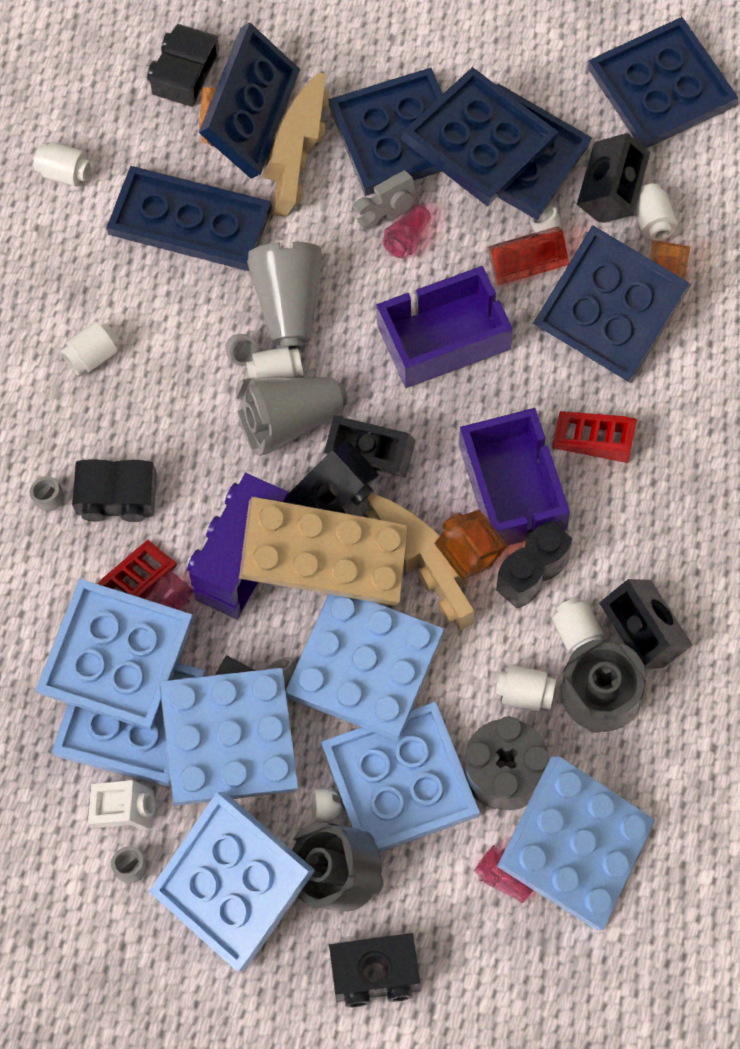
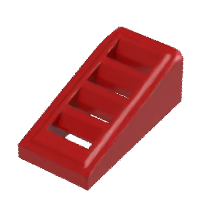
M560 411L552 448L628 463L637 419L618 415ZM569 423L576 424L573 439H565ZM584 426L591 427L589 441L581 440ZM599 429L607 430L604 442L597 441ZM614 432L622 433L620 443L612 442Z
M147 539L97 584L111 589L117 586L124 593L146 599L177 566V563ZM146 554H149L161 564L157 570L143 560ZM138 565L150 576L144 579L132 569ZM126 576L138 584L135 589L123 581Z

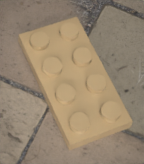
M252 497L248 505L239 579L396 606L400 602L408 525Z

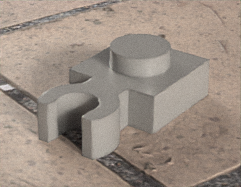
M404 170L373 187L375 196L357 200L353 204V208L360 215H363L357 218V222L365 230L374 227L382 216L387 222H390L419 205L413 178Z

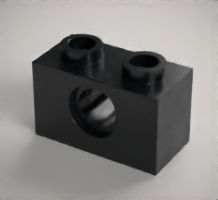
M628 133L594 142L576 205L597 222L601 223L634 215L650 152Z
M336 415L333 416L324 450L326 455L348 440L376 471L406 478L416 442L409 433Z
M347 440L331 450L288 493L290 504L347 514L345 509L351 503L358 506L374 491L369 485L379 474ZM329 483L337 489L338 497L331 492Z
M627 579L599 602L624 644L637 653L645 669L664 668L693 645L651 580Z
M413 933L329 944L336 1003L345 1001V1007H362L371 1003L370 998L387 996L389 1002H400L412 999V992L420 991V977ZM373 963L383 965L387 969L386 976L376 982L368 980L363 974L368 965Z

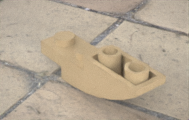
M318 73L306 84L281 120L262 173V178L276 181L272 206L273 215L287 216L294 205L298 206L300 204L303 184L298 183L299 173L304 171L307 154H309L316 143H321L325 132V122L321 121V113L326 109L329 99V89H325L326 74Z
M377 494L369 495L367 497L368 512L364 513L366 518L408 525L403 566L405 573L407 574L420 567L417 570L418 576L427 591L434 589L440 601L437 602V606L444 620L447 623L454 621L459 631L472 625L474 610L460 587L467 584L468 570L456 553L441 536L413 513Z

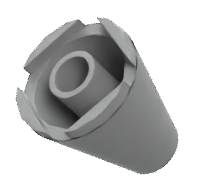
M280 242L258 246L248 252L247 264L272 343L280 345V348L288 346L289 350L296 348L300 350L303 348V343L310 341L323 259L321 247L313 243L293 242V248L280 249Z
M333 377L247 378L240 380L236 387V399L243 398L244 409L237 411L241 428L252 450L259 448L257 452L259 456L268 454L332 420L334 415H341L343 407L347 405L346 390L343 384L337 383Z

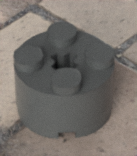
M602 639L586 642L571 654L565 667L561 687V697L565 710L577 724L594 733L613 731L625 726L635 717L640 708L646 685L645 667L637 653L625 644L605 642ZM599 682L601 686L609 684L611 687L610 689L599 688L596 686V683Z
M507 716L486 723L473 734L465 753L464 772L473 796L481 804L493 809L517 810L527 806L548 764L547 747L540 734L534 728L515 717ZM502 760L504 763L513 762V769L507 765L499 768V761Z
M316 822L302 828L293 838L296 843L292 851L315 870L296 898L303 901L307 906L349 912L361 908L372 896L378 895L382 890L381 855L373 836L369 832L342 825Z

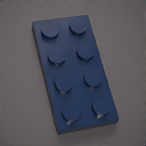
M248 23L241 27L199 134L252 179L262 173L300 68L253 24Z
M130 166L106 229L110 236L249 271L247 264L248 252L258 247L272 206L271 201Z

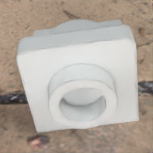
M134 780L91 784L88 825L95 828L133 825L142 830L151 829L153 815L156 811L154 790Z

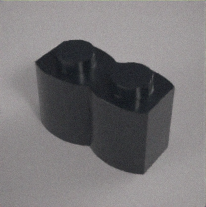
M176 24L171 33L167 32L161 45L162 54L157 61L154 60L150 64L147 81L151 84L152 95L193 107L219 53L218 36L185 25Z
M88 459L76 461L72 506L76 515H81L82 519L91 522L103 521L105 516L115 515L128 522H140L144 520V517L154 516L157 478L154 463L145 460H120L113 462Z
M552 520L538 526L528 537L525 548L516 550L501 564L497 576L496 591L515 608H520L530 603L540 592L543 581L552 579L566 566L570 555L572 537Z

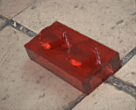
M559 226L487 246L494 279L498 285L569 264L563 230Z

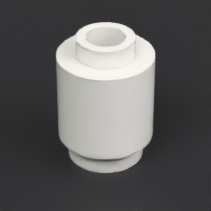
M55 142L49 144L42 143L38 147L34 158V170L41 173L43 178L78 187L81 181L85 182L88 180L92 169V162L88 160L86 151Z
M658 184L642 186L634 211L642 236L653 241L666 240L678 226L668 193Z
M94 321L65 342L66 347L60 353L70 369L79 376L84 371L86 373L91 372L117 353L115 344L119 340L108 324L105 323L101 326Z
M288 346L252 353L253 361L246 362L249 378H304L298 348L289 350Z
M577 598L563 602L556 608L557 613L553 616L552 621L569 654H572L586 642L596 639L603 640L605 638L587 601L579 602Z
M510 664L508 672L500 671L495 694L503 696L502 704L537 712L540 711V708L550 710L557 678L548 677L547 672Z

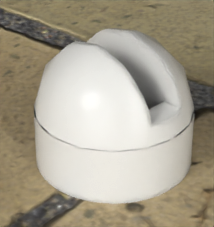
M548 206L538 221L532 217L529 221L534 232L539 237L553 239L562 229L561 217L553 206Z
M313 789V821L328 822L337 818L342 811L340 795L334 790Z

